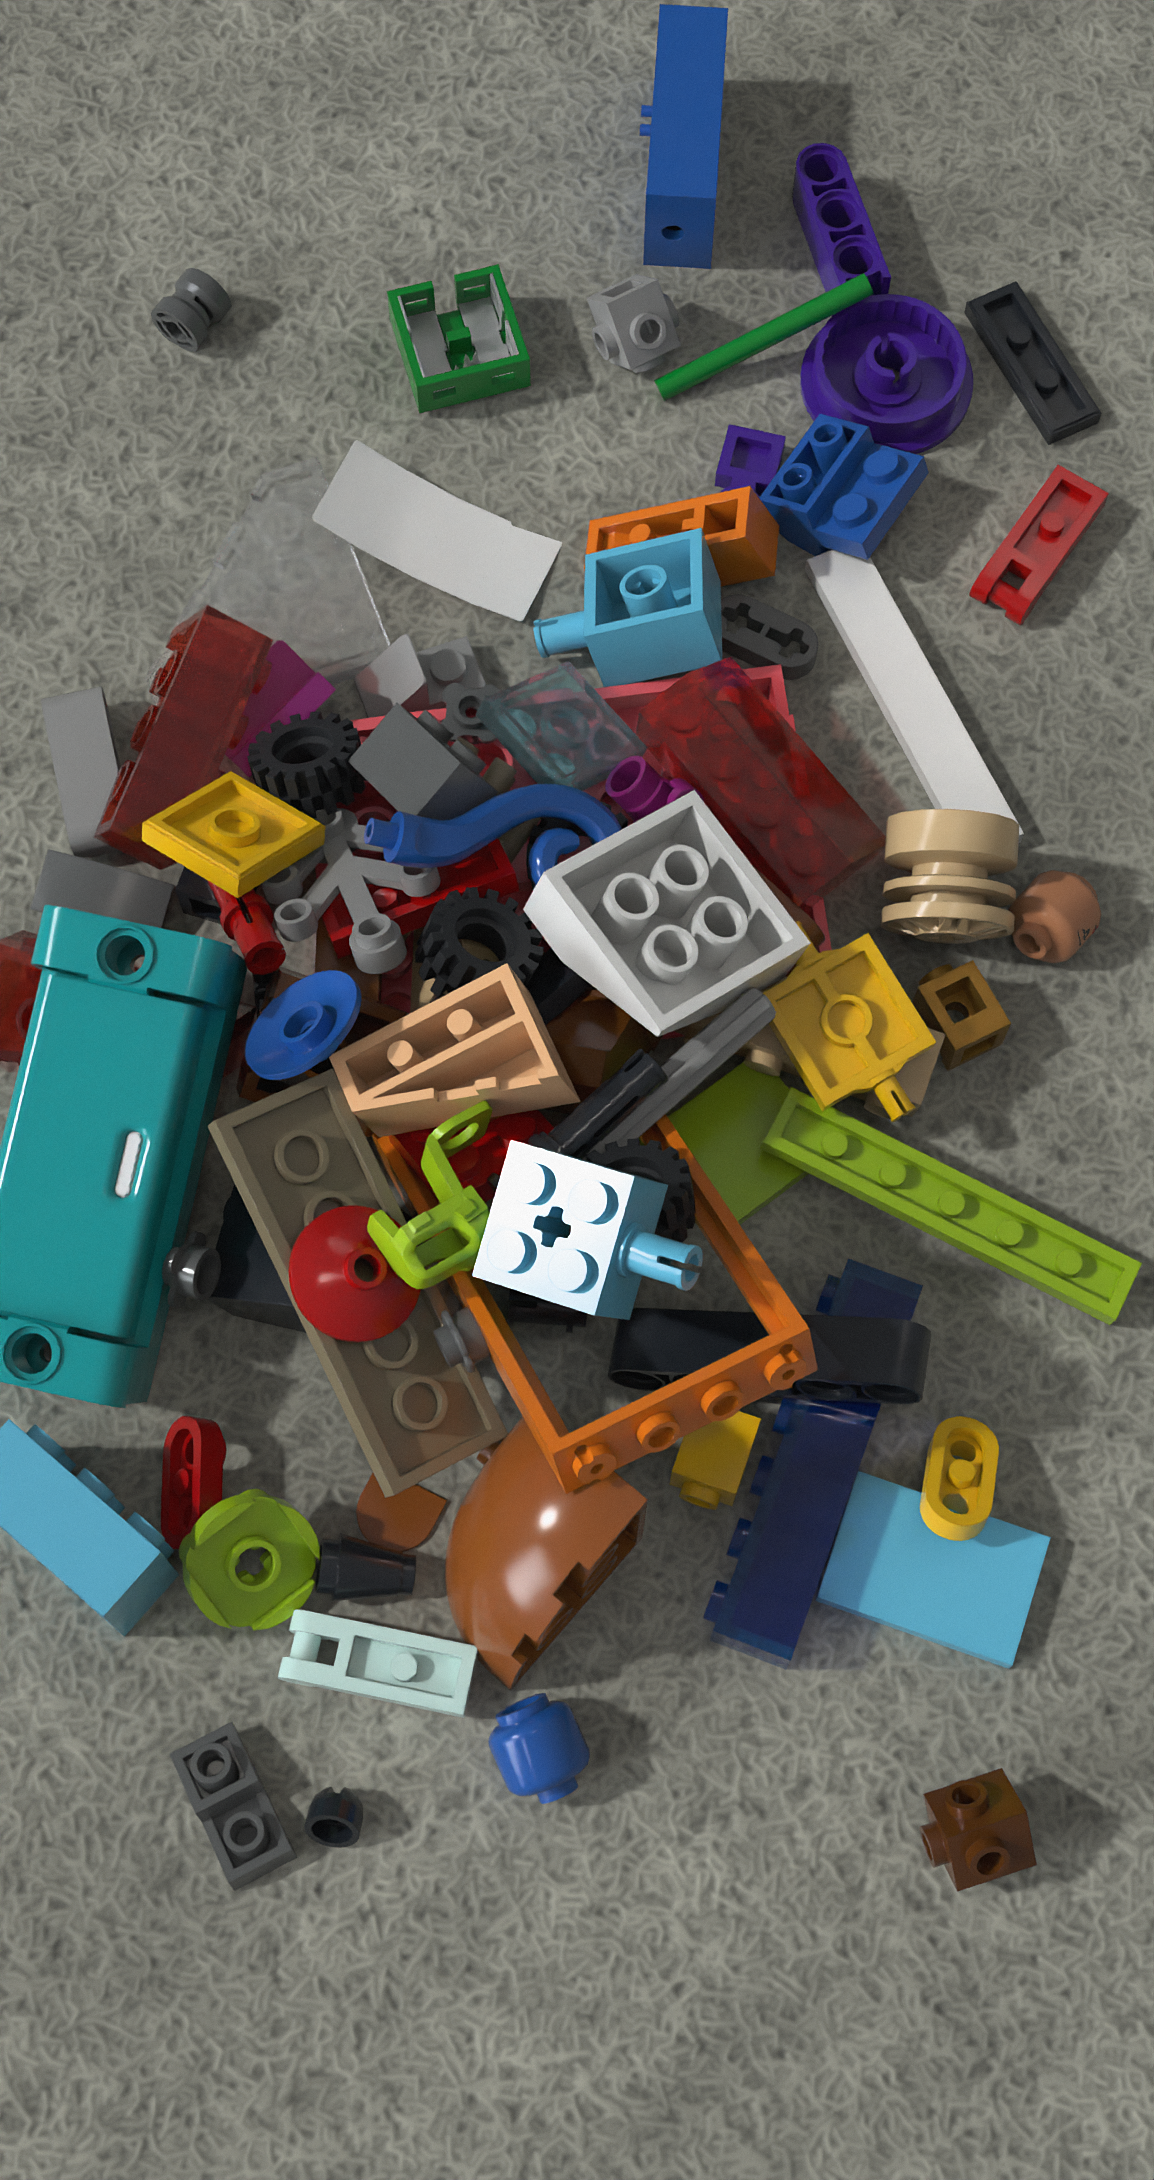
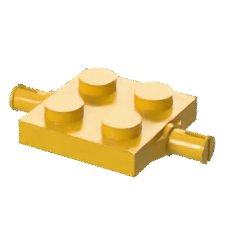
M797 921L796 924L811 943L795 963L796 967L787 979L763 992L771 1001L776 1011L775 1018L769 1025L822 1112L852 1094L874 1090L890 1116L891 1122H895L916 1108L895 1076L905 1063L933 1048L936 1040L869 933L840 949L826 950L818 953L803 929L802 923Z

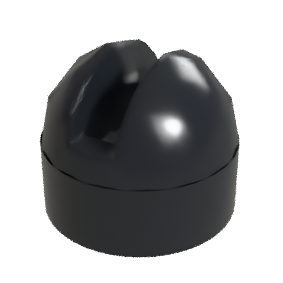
M326 1787L314 1796L309 1806L305 1822L306 1834L315 1842L329 1847L341 1848L355 1844L359 1839L363 1822V1805L349 1788L344 1787L340 1793H335L332 1787Z

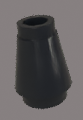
M342 1533L339 1534L338 1540L322 1538L320 1560L318 1559L316 1593L331 1594L332 1601L398 1595L411 1596L416 1574V1555L403 1554L401 1551Z

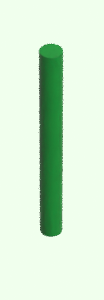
M862 273L654 380L663 400L666 401L873 295L871 285L866 275Z

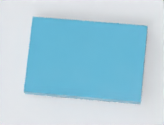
M858 1471L815 1601L1008 1669L1012 1667L1051 1537L989 1516L983 1530L974 1538L965 1541L945 1539L931 1531L924 1523L920 1514L921 1492ZM949 1509L950 1511L959 1514L958 1512H956V1511H954V1510H952V1509Z

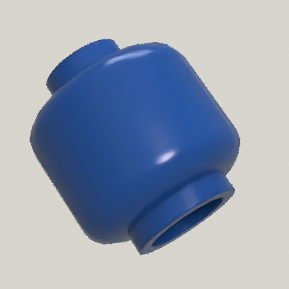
M539 1693L522 1699L496 1714L495 1717L499 1725L491 1732L488 1742L504 1782L511 1793L517 1796L537 1794L540 1803L547 1804L565 1797L578 1788L575 1776L588 1765L590 1751L573 1711L567 1703L555 1700L549 1701L546 1693Z

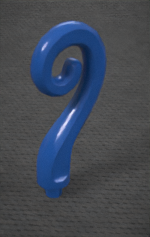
M533 784L497 795L465 814L450 820L431 819L401 811L396 812L390 822L370 818L365 828L364 842L365 844L383 848L384 859L387 863L424 869L443 867L461 862L525 821L539 817L556 818L575 825L588 836L592 845L622 830L616 816L599 800L586 792L565 785ZM553 828L545 830L537 837L528 857L530 878L534 886L537 885L543 872L558 864L557 860L560 855L574 852L580 846V839L577 833L568 829Z

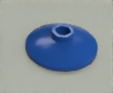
M328 970L309 975L286 988L282 994L274 998L262 1011L249 1033L245 1047V1057L250 1068L264 1079L282 1080L301 1074L329 1058L347 1036L359 1014L361 991L358 984L350 975L342 971Z

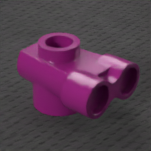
M631 756L617 764L609 774L605 785L607 794L625 810L633 820V823L693 790L697 792L704 802L702 794L686 780L681 778L668 780L661 776L641 756Z

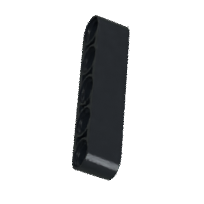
M633 1308L630 1320L618 1319L608 1377L613 1382L624 1387L656 1391L769 1336L755 1312ZM800 1314L810 1328L818 1370L805 1376L803 1379L795 1381L791 1388L777 1390L764 1396L884 1404L918 1403L923 1399L931 1331L924 1325L905 1319Z

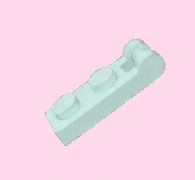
M294 1610L289 1631L295 1634L290 1656L282 1657L278 1679L304 1686L319 1687L457 1717H465L477 1662V1648L474 1645L305 1610ZM321 1640L339 1642L334 1666L316 1662Z

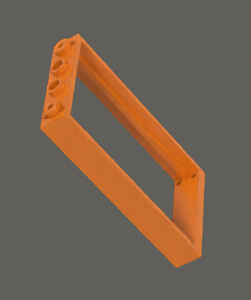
M666 1114L641 1135L640 1139L645 1146L650 1139L661 1142L663 1151L671 1146L679 1152L680 1159L685 1158L687 1161L695 1197V1222L769 1336L569 1433L483 1279L472 1276L474 1269L459 1271L446 1278L462 1308L468 1307L472 1312L488 1345L493 1364L566 1494L586 1484H590L596 1479L602 1481L610 1476L614 1470L649 1453L663 1451L672 1446L679 1438L714 1421L726 1420L735 1415L742 1407L777 1390L791 1388L795 1381L803 1379L805 1376L818 1370L810 1328ZM501 1116L490 1118L489 1123L500 1118ZM373 1133L372 1138L379 1157L412 1218L439 1205L435 1196L391 1144L389 1136L378 1137Z

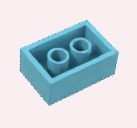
M8 1419L0 1428V1527L125 1637L179 1576L178 1572L167 1560L175 1550L164 1541L165 1538L135 1511L125 1521L119 1515L125 1507L114 1497L115 1494L85 1467L76 1477L70 1473L76 1464L64 1453L65 1450L36 1424L25 1433Z

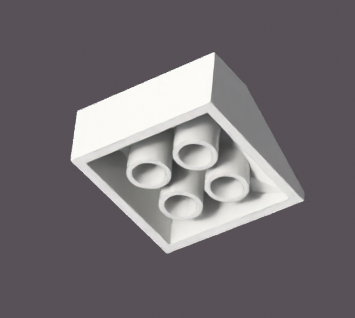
M695 790L543 872L523 908L524 912L564 964L657 1037L724 1011L750 988L763 991L780 981L788 974L811 943Z

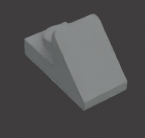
M404 634L354 678L368 718L386 716L396 703L409 712L446 708L447 705L442 700V692L449 684L460 683L465 688L481 689L486 685L467 636L415 652L409 634Z

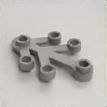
M337 808V812L327 815L325 809L317 810V818L314 819L326 826L324 845L261 883L267 901L280 905L274 913L280 935L283 939L291 942L302 941L312 936L318 928L319 918L336 896L341 893L354 923L349 938V945L357 967L369 974L388 972L403 962L407 949L399 925L390 920L388 916L378 912L366 883L400 889L409 896L421 897L434 892L439 887L441 879L437 867L424 869L405 867L387 863L386 861L353 856L352 853L355 849L383 852V848L365 844L364 832L366 826L358 824L357 817L353 812ZM317 864H328L302 899L298 898L303 891L302 882Z

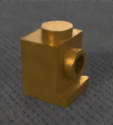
M973 960L953 969L951 964L942 965L921 978L912 1004L927 1028L946 1034L940 1054L943 1057L942 1063L947 1071L1003 1044L1011 1022ZM957 1010L963 1014L965 1019L954 1024L947 1011Z

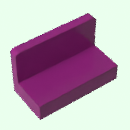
M278 640L197 721V727L247 777H250L252 773L247 756H249L248 748L250 743H257L255 736L261 731L272 733L270 724L278 720L283 725L291 723L289 717L291 715L300 713L301 720L308 719L310 712H315L336 689L320 672H314L285 641Z

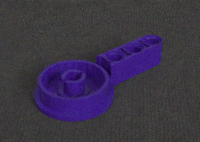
M826 143L809 145L799 153L796 160L792 199L825 292L864 273L871 285L873 295L832 315L825 326L810 342L803 358L800 374V388L804 405L813 421H815L819 414L865 425L869 427L873 441L876 444L913 454L925 452L946 440L959 427L968 411L973 393V371L963 340L953 323L935 307L916 298L888 294L891 275L846 157L834 145ZM883 367H890L900 372L899 379L893 383V380H895L893 370Z

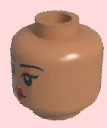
M1056 870L1040 873L1008 909V911L1015 915L1014 931L1011 935L1017 948L1030 958L1049 963H1060L1069 960L1096 931L1101 919L1097 894L1092 885L1076 873Z

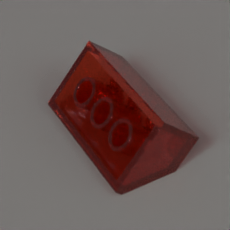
M732 657L687 673L639 711L636 736L673 779L681 778L686 780L702 794L706 806L748 861L804 912L808 911L885 849L886 836Z

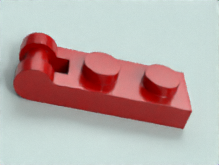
M1057 465L980 572L970 590L969 596L984 605L988 601L1006 610V618L1021 626L1032 612L1042 593L1105 506L1109 493L1064 467ZM1008 571L1025 580L1019 590L1002 580Z

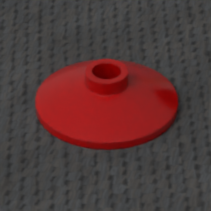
M349 1205L337 1207L313 1219L296 1239L289 1260L290 1288L301 1313L322 1333L346 1342H368L392 1333L410 1316L421 1289L409 1286L402 1278L396 1275L367 1230L369 1217L379 1210L366 1206ZM388 1216L399 1229L402 1227L397 1221ZM357 1258H364L371 1263L373 1277L369 1282L361 1280L356 1275L354 1264Z

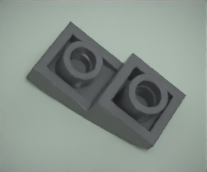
M48 849L30 909L43 913L44 905H53L161 928L174 885L124 869Z
M232 1722L170 1754L195 1814L201 1820L227 1881L234 1891L297 1858L256 1768Z

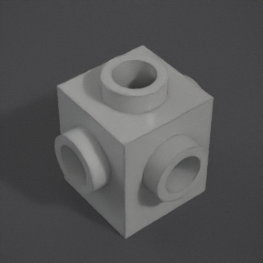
M635 274L586 298L596 326L592 328L594 343L600 355L605 360H609L611 364L632 369L635 373L644 372L662 364L665 361V353L681 346L675 329L679 326L677 310L670 297L663 294L658 279Z

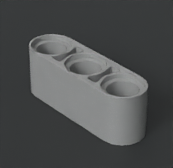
M102 686L41 699L66 830L73 855L86 859L136 848L137 843L114 732Z

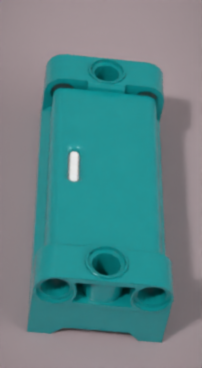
M44 905L31 965L41 969L42 973L0 1146V1382L100 1405L126 1408L127 1404L147 1402L170 1307L168 1304L170 1286L165 1285L162 1278L163 1263L168 1252L173 1247H181L185 1242L210 1134L208 1125L213 1121L248 968L244 959L232 950L231 945L220 941L65 907ZM140 957H145L142 966L135 972V961ZM48 1344H50L52 1349L50 1362L44 1356V1349Z

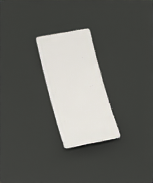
M358 440L352 444L312 515V519L315 522L402 572L471 604L517 621L524 620L562 546L560 541L512 526L511 521L444 491L403 469Z

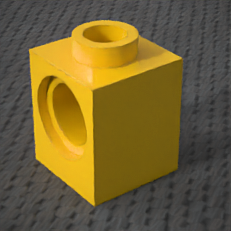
M738 1411L726 1420L714 1421L685 1435L671 1472L669 1484L681 1488L679 1497L688 1503L711 1510H716L719 1502L733 1506L761 1418Z

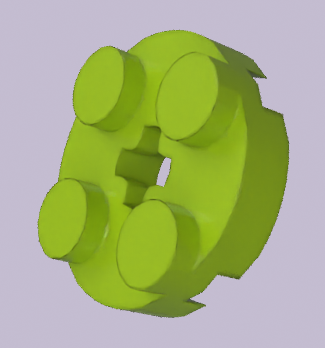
M257 1488L248 1489L240 1495L231 1496L212 1506L198 1519L191 1532L186 1535L179 1547V1558L183 1564V1581L188 1594L207 1618L219 1626L230 1629L232 1628L229 1625L236 1627L250 1626L253 1630L269 1629L290 1618L294 1610H299L309 1598L315 1584L311 1577L316 1567V1557L320 1560V1546L317 1536L305 1517L284 1499L270 1496L265 1491ZM260 1547L266 1549V1552L259 1558L263 1566L259 1573L252 1575L245 1569L236 1574L235 1567L240 1562L239 1556L249 1548L256 1550Z

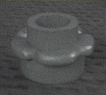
M468 1307L451 1315L447 1310L442 1311L441 1317L444 1326L433 1330V1334L448 1366L452 1368L462 1363L467 1372H475L474 1364L491 1356L478 1323Z

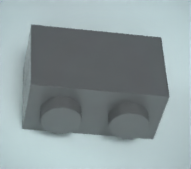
M398 703L393 706L348 760L397 811L421 817L450 820L465 814L495 797L498 793L479 774L487 765L483 760L459 740H456L451 747L447 744L454 736L453 732L427 710H424L416 718Z

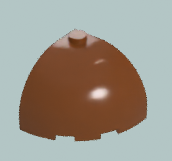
M523 1417L505 1438L479 1452L476 1459L484 1466L468 1489L455 1516L445 1557L447 1598L456 1627L465 1644L474 1645L477 1648V1660L510 1691L643 1538L648 1499L615 1471L602 1481L596 1479L590 1484H586L566 1494Z

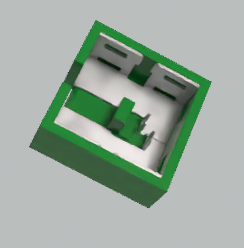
M499 264L454 275L455 300L458 310L438 315L435 310L432 281L387 291L389 319L419 414L531 386L530 357ZM483 284H484V286H480V287H475V288H471V289L464 290V289H466V288H470V287L479 286V285H483ZM425 298H426V300H422V301H418V302H414V303H410V304H406V305H405V303H409V302H413V301H417V300H421V299H425Z

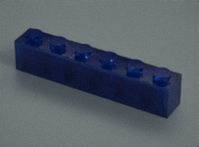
M848 1258L841 1278L828 1274L815 1311L828 1316L896 1318L911 1321L923 1285ZM783 1398L772 1428L773 1432L784 1435L775 1459L762 1455L749 1493L761 1497L754 1519L750 1521L742 1517L739 1518L726 1554L738 1559L730 1584L719 1580L716 1581L703 1619L715 1623L710 1641L785 1670L787 1669L882 1403Z

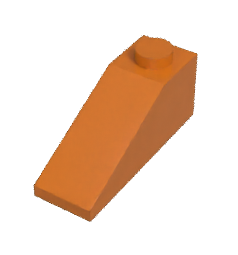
M751 486L590 520L586 554L702 528L721 581V586L775 576L779 524Z

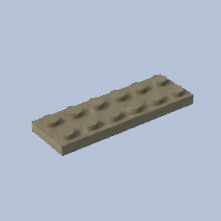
M333 1068L210 1123L208 1129L385 1498L394 1496L505 1438L508 1432L475 1364V1372L473 1373L467 1372L462 1363L450 1368L437 1344L433 1330L444 1326L441 1317L442 1311L447 1310L450 1314L437 1284L421 1289L414 1310L399 1328L382 1338L358 1343L337 1340L319 1331L304 1317L293 1298L288 1273L290 1255L296 1239L302 1230L319 1215L337 1207L358 1205L383 1210L401 1226L407 1224L355 1114L351 1111ZM357 1258L354 1264L355 1273L361 1280L369 1282L373 1277V1267L366 1259Z

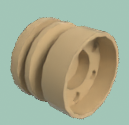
M921 809L900 812L889 816L886 822L884 862L891 867L911 872L912 876H904L884 883L882 896L897 903L883 907L880 927L889 932L912 936L919 940L948 944L971 943L977 940L996 939L1011 935L1014 931L1015 915L999 907L1011 905L1016 900V890L1010 885L988 879V876L1002 874L1016 868L1018 862L1019 824L1011 818L998 814L958 809Z

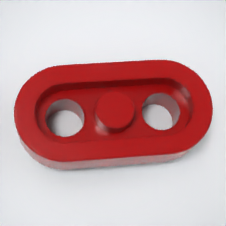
M188 1415L182 1416L172 1424L164 1442L161 1532L165 1538L164 1541L173 1549L179 1550L182 1540L191 1532L198 1519L212 1506L222 1501L223 1464L227 1448L219 1425L211 1419Z

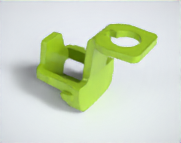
M486 1100L449 1118L427 1138L421 1159V1168L440 1204L409 1220L400 1229L383 1210H379L369 1217L367 1225L369 1235L396 1275L415 1289L429 1288L459 1271H470L475 1267L490 1212L472 1185L463 1189L447 1158L484 1136L493 1111ZM469 1125L462 1133L449 1140L456 1132ZM443 1260L438 1264L434 1265L433 1267L425 1270V1267L433 1264L434 1262Z

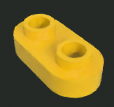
M956 1416L942 1421L937 1426L928 1447L920 1499V1514L924 1523L931 1531L948 1540L965 1541L977 1536L983 1530L992 1510L999 1444L994 1433L985 1424L976 1419ZM953 1456H960L963 1459L956 1460ZM949 1509H952V1510L958 1512L959 1514L954 1513V1512L950 1511Z

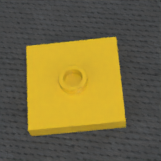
M230 771L142 822V841L236 898H239L324 845L326 826Z

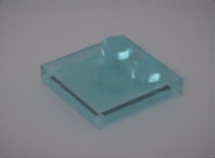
M569 661L484 698L476 713V716L537 784L565 785L583 791L606 780L611 771L622 760L631 756L642 757L648 748Z

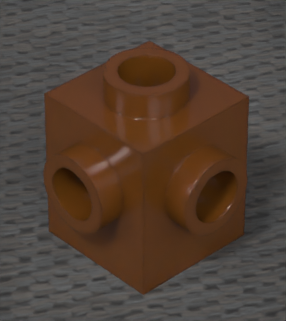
M1002 1768L923 1794L929 1823L920 1826L919 1829L926 1854L933 1868L941 1865L945 1866L957 1892L1037 1865L1027 1811Z

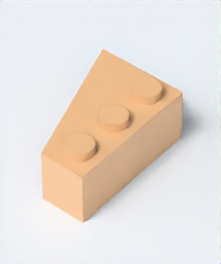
M508 963L350 1044L329 1057L352 1113L378 1137L438 1127L449 1118L484 1100L493 1109L490 1118L580 1102L529 990Z

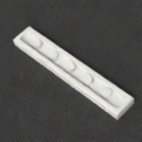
M832 549L807 559L805 566L806 574L934 808L993 813L1011 818L1017 822L871 558L866 560ZM1019 825V843H1021L1024 833Z

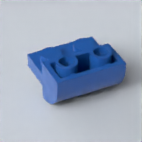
M819 414L759 499L779 524V533L787 541L806 552L817 556L833 549L868 560L929 471L924 456L874 443L868 426Z

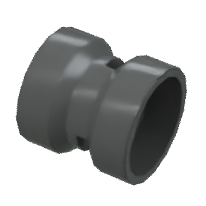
M188 268L176 281V292L172 296L163 297L152 310L151 317L155 326L165 338L186 351L193 352L207 338L208 326L211 323H219L232 305L228 294L215 279L199 269Z

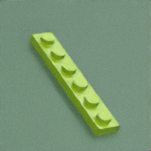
M793 1087L790 1088L760 1149L1108 1325L1116 1321L1142 1265L1141 1262L833 1107L822 1112L813 1097Z

